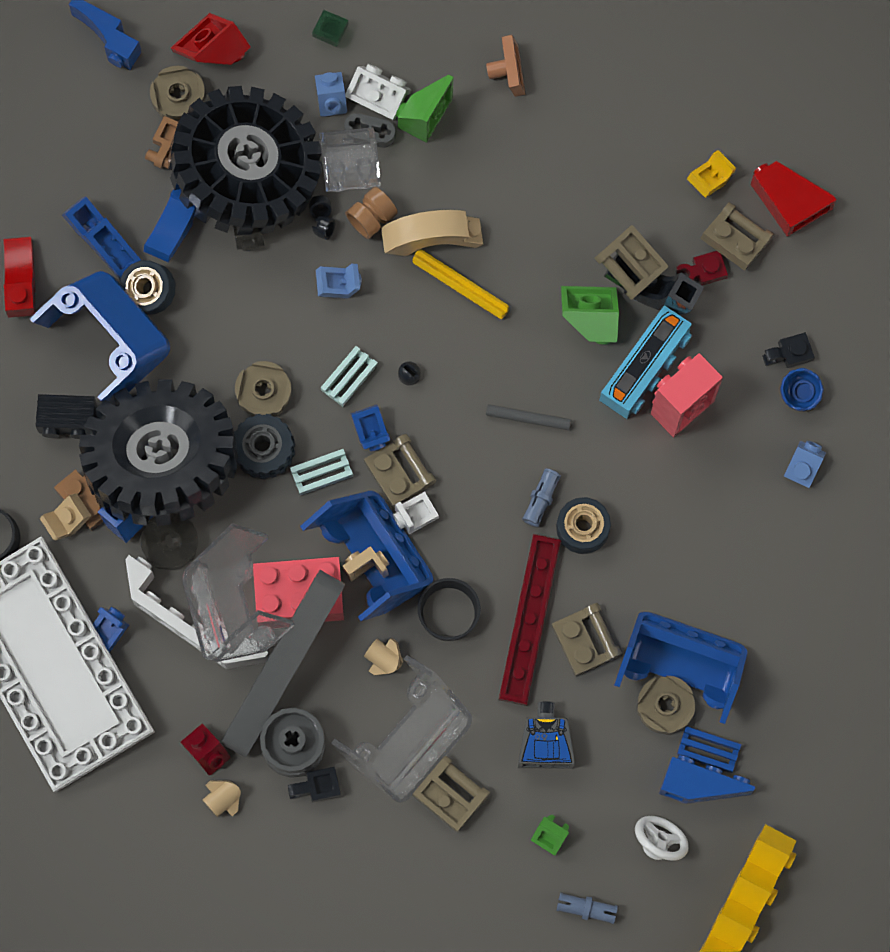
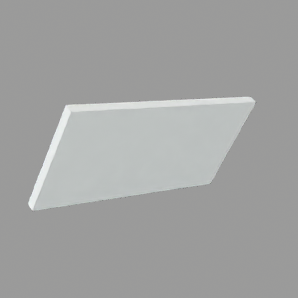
M41 536L0 561V698L51 789L56 793L155 733L93 626L92 621L50 548Z

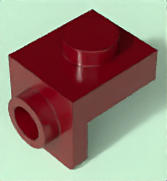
M203 723L180 742L209 776L220 769L231 758L226 749Z

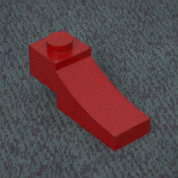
M31 237L3 239L6 314L8 318L33 316L36 313L33 240Z

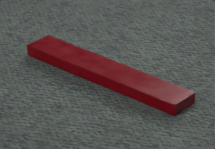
M533 534L499 701L527 706L561 542L560 539Z

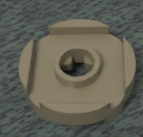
M167 67L158 73L154 83L152 81L150 86L151 102L162 118L166 116L179 121L183 113H188L189 106L198 98L204 102L205 88L203 81L197 73L189 71L187 67ZM174 88H179L181 92L185 91V94L178 99L170 95L174 93Z
M268 361L255 362L245 371H241L236 379L235 394L239 406L251 416H255V414L278 416L288 405L291 398V382L283 369L275 363ZM262 383H266L268 389L271 390L265 396H260L259 392L255 391L256 387L262 386Z
M675 676L656 677L649 680L643 686L638 696L637 713L644 725L656 733L672 735L684 729L691 721L695 712V700L691 688L686 682ZM667 698H670L672 700L671 706L674 709L663 712L658 701L660 699L665 701Z

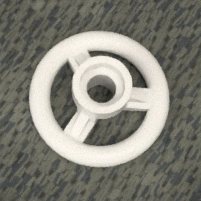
M645 816L637 821L635 834L643 846L644 852L649 857L655 860L675 861L686 856L689 849L687 838L672 822L657 816ZM654 825L663 827L672 834H667L666 832L657 829ZM680 844L678 851H668L670 845Z

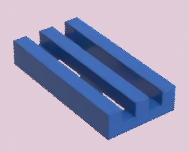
M686 726L677 755L686 756L696 762L732 773L741 744ZM692 736L725 748L732 749L733 751L732 753L724 750H720L688 739V737ZM689 746L729 759V764L687 751L685 747Z

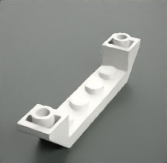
M128 555L125 559L131 599L139 609L225 669L267 662L269 652L266 649L268 646L254 637L250 640L245 636L234 652L230 654L231 649L222 641L217 639L214 643L207 638L206 635L208 633L202 627L195 623L190 626L184 622V616L173 607L167 610L161 606V600L150 591L144 594L143 592L154 579L153 572L150 570L152 566L139 556L137 559H134Z

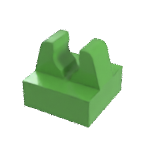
M549 815L547 818L544 817L531 841L555 856L569 834V825L565 823L563 827H560L553 822L555 816Z

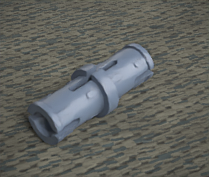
M544 469L536 490H532L530 495L532 499L522 518L525 523L539 527L547 506L551 505L553 501L554 489L561 478V475L556 471Z
M560 892L559 900L568 902L570 905L558 903L556 911L580 915L584 920H588L589 917L614 924L616 916L605 914L604 911L616 914L618 905L614 906L592 901V897L588 896L584 899Z

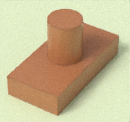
M513 35L502 37L505 59L486 64L489 79L507 76L508 85L515 97L525 95L518 44Z

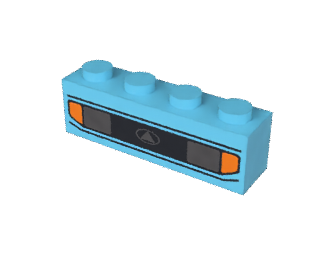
M664 305L602 390L599 401L626 419L632 412L637 414L645 403V400L642 399L647 391L652 393L660 382L661 378L658 375L663 368L668 371L677 357L673 354L679 347L684 349L690 341L692 334L689 332L692 323Z

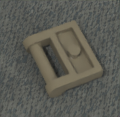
M729 202L703 232L700 239L745 271L767 246L774 234L768 229L765 231L735 210L736 206ZM728 219L732 220L757 238L758 241L755 243L726 221Z
M633 225L628 227L594 258L599 265L602 263L623 286L630 300L636 297L669 267ZM614 251L638 276L640 281L637 284L631 280L610 256Z
M407 434L399 436L392 443L364 459L365 465L393 508H395L396 503L407 501L437 481L433 474H429L410 445L411 440ZM402 451L419 478L418 482L412 484L394 453Z
M594 603L551 625L575 677L623 655L620 647L615 646L600 614L602 610L598 603ZM590 618L606 651L605 653L598 655L582 621Z
M444 756L415 790L413 796L458 833L491 792L485 787L480 788L451 764L453 761L448 756ZM443 773L447 774L474 797L473 800L468 803L439 777Z

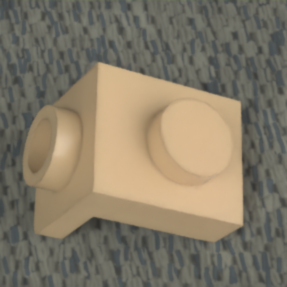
M371 546L361 553L357 551L351 554L345 560L346 564L343 565L344 572L351 582L373 566L378 569L384 578L389 575L386 568L390 565L381 551L375 553Z

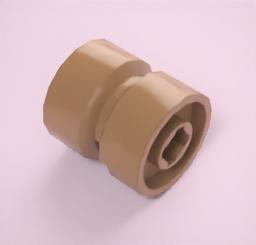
M373 187L364 195L363 203L356 202L345 212L351 225L367 239H370L381 229L380 222L386 224L398 214L390 198L377 187Z

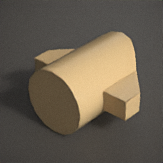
M377 638L364 655L366 659L373 663L369 670L373 675L393 673L403 664L398 642L393 638H390L387 644Z
M210 780L205 785L210 790V793L202 801L216 817L225 810L231 816L238 812L241 791L237 785L229 780Z

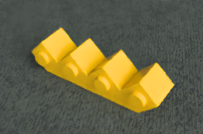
M766 824L764 825L699 952H741L746 941L753 942L760 928L755 925L759 914L765 904L771 906L778 893V890L774 889L776 881L784 867L790 869L797 855L792 852L796 844L795 839Z

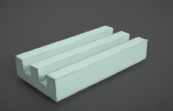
M355 346L321 386V391L343 407L378 366V362L369 358V355L361 352L360 348ZM358 357L359 360L353 365V367L348 371V373L343 377V379L337 384V386L333 390H330L332 385L338 380V378L349 367V365L354 361V359ZM364 363H366L368 366L354 381V383L348 388V390L343 394V396L339 397V392L350 381V379L355 375V373L360 369V367Z
M344 449L290 467L300 496L353 477ZM341 459L340 462L328 465L326 467L314 470L312 472L300 476L298 475L301 472ZM344 467L345 471L305 486L301 483Z

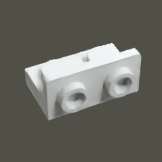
M367 64V67L358 66L345 96L395 120L399 106L404 101L406 95H409L411 89L405 86L407 82L393 75L389 79L381 75L383 70L371 64Z

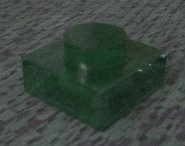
M323 10L312 32V36L337 47L349 25L348 20Z

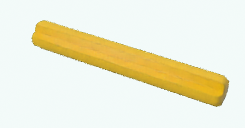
M419 249L413 256L412 262L494 316L503 319L508 313V304L427 252Z

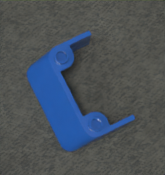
M99 271L61 288L30 320L33 323L49 328L64 313L68 315L76 314L86 306L120 345L112 352L109 358L110 369L118 378L97 396L100 401L106 400L112 405H116L113 394L123 388L130 392L136 383L142 381L168 356L170 343L112 275Z
M366 491L329 500L300 526L303 531L320 527L322 535L326 540L337 544L344 542L351 554L357 551L361 553L371 546L375 553L381 551L390 565L386 567L389 575L385 578L375 566L364 573L373 588L366 594L369 608L358 616L360 621L388 613L433 583V575L404 529H400L397 525L393 513L385 500L375 491Z
M641 612L638 614L614 686L620 687L624 675L631 680L644 679L648 676L649 672L663 677L675 676L686 682L689 686L703 690L702 696L707 705L714 709H723L720 723L725 724L740 685L747 657V649L732 640L654 613Z

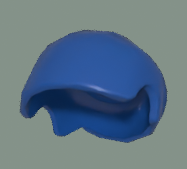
M806 368L790 371L783 378L780 387L783 401L790 408L797 411L815 408L821 401L824 390L819 376Z

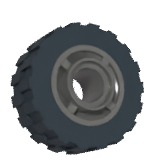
M255 414V416L246 418L243 423L238 425L237 430L234 431L238 447V459H236V462L244 473L250 474L253 478L277 477L276 475L284 473L288 466L290 467L292 458L295 456V441L288 425L283 423L277 416L273 417L271 414ZM261 442L271 443L266 451L260 452L256 450Z

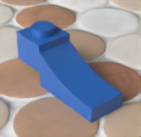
M71 0L69 7L72 16L82 21L100 37L105 44L104 48L108 61L116 67L121 68L124 66L131 70L141 54L139 41L123 33L124 30L120 19L84 0Z
M173 189L158 223L144 244L143 252L168 263L193 226V219L197 209L195 205L188 209L179 199L181 189Z
M82 197L62 214L74 231L100 256L118 278L122 277L123 272L131 264L141 260L108 219L99 213L87 197Z

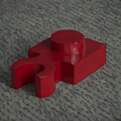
M718 251L693 257V266L680 264L675 270L676 274L685 272L692 280L699 279L701 286L727 279L728 277L721 253Z

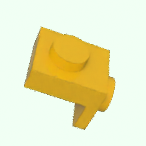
M717 150L706 163L692 171L687 180L706 198L726 185L735 172L736 167Z

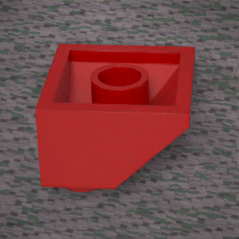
M209 13L171 47V50L196 62L232 65L240 61L251 46L234 22Z

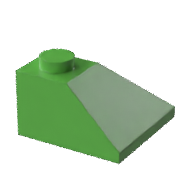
M447 75L412 94L407 103L402 102L396 113L398 128L427 143L453 99L454 77Z
M561 286L562 316L589 342H596L598 344L617 342L619 320L617 288Z

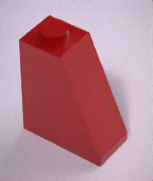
M778 161L770 165L765 163L753 172L754 175L750 185L787 237L833 210L836 198L832 194Z

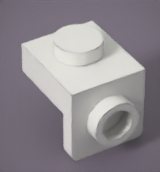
M425 492L403 504L401 502L395 504L396 513L393 514V517L399 528H406L408 534L439 518Z

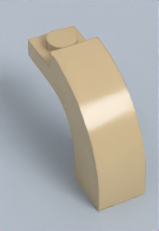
M436 210L416 213L396 219L381 227L384 252L387 254L408 256L419 249L441 244L473 248L483 245L480 218L466 216V211Z

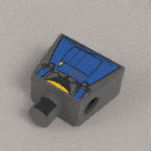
M538 702V717L526 718L518 768L573 769L574 755L567 718H555V702Z

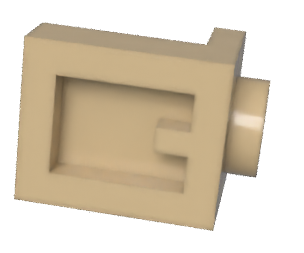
M75 493L69 495L54 511L43 514L40 520L54 540L74 535L91 517V514L78 494Z

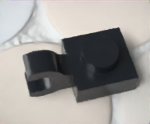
M806 332L780 339L778 342L779 347L767 349L765 354L762 355L765 366L784 361L786 368L811 362L815 358Z
M335 767L306 772V782L288 785L290 799L310 794L313 803L341 796Z

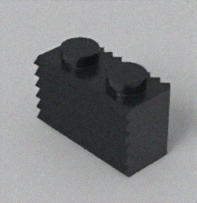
M38 394L35 423L38 433L47 438H58L59 434H68L74 439H80L81 435H86L84 425L90 416L96 418L97 401L95 396Z

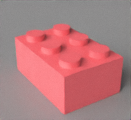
M700 353L693 359L689 356L683 360L677 367L679 371L672 377L669 374L657 384L659 389L654 393L655 399L652 401L651 415L673 438L714 403L723 379Z
M339 557L254 563L253 573L258 627L288 625L319 570L341 581ZM342 592L324 622L344 620Z

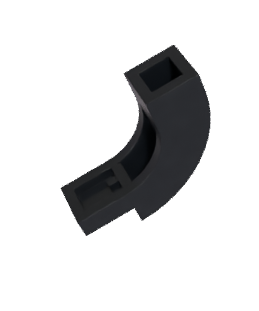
M616 253L613 259L631 280L637 284L640 281L638 276ZM607 269L604 277L623 288ZM679 273L676 276L660 274L633 299L659 311L665 305L677 314H686L692 311L704 287L683 273Z

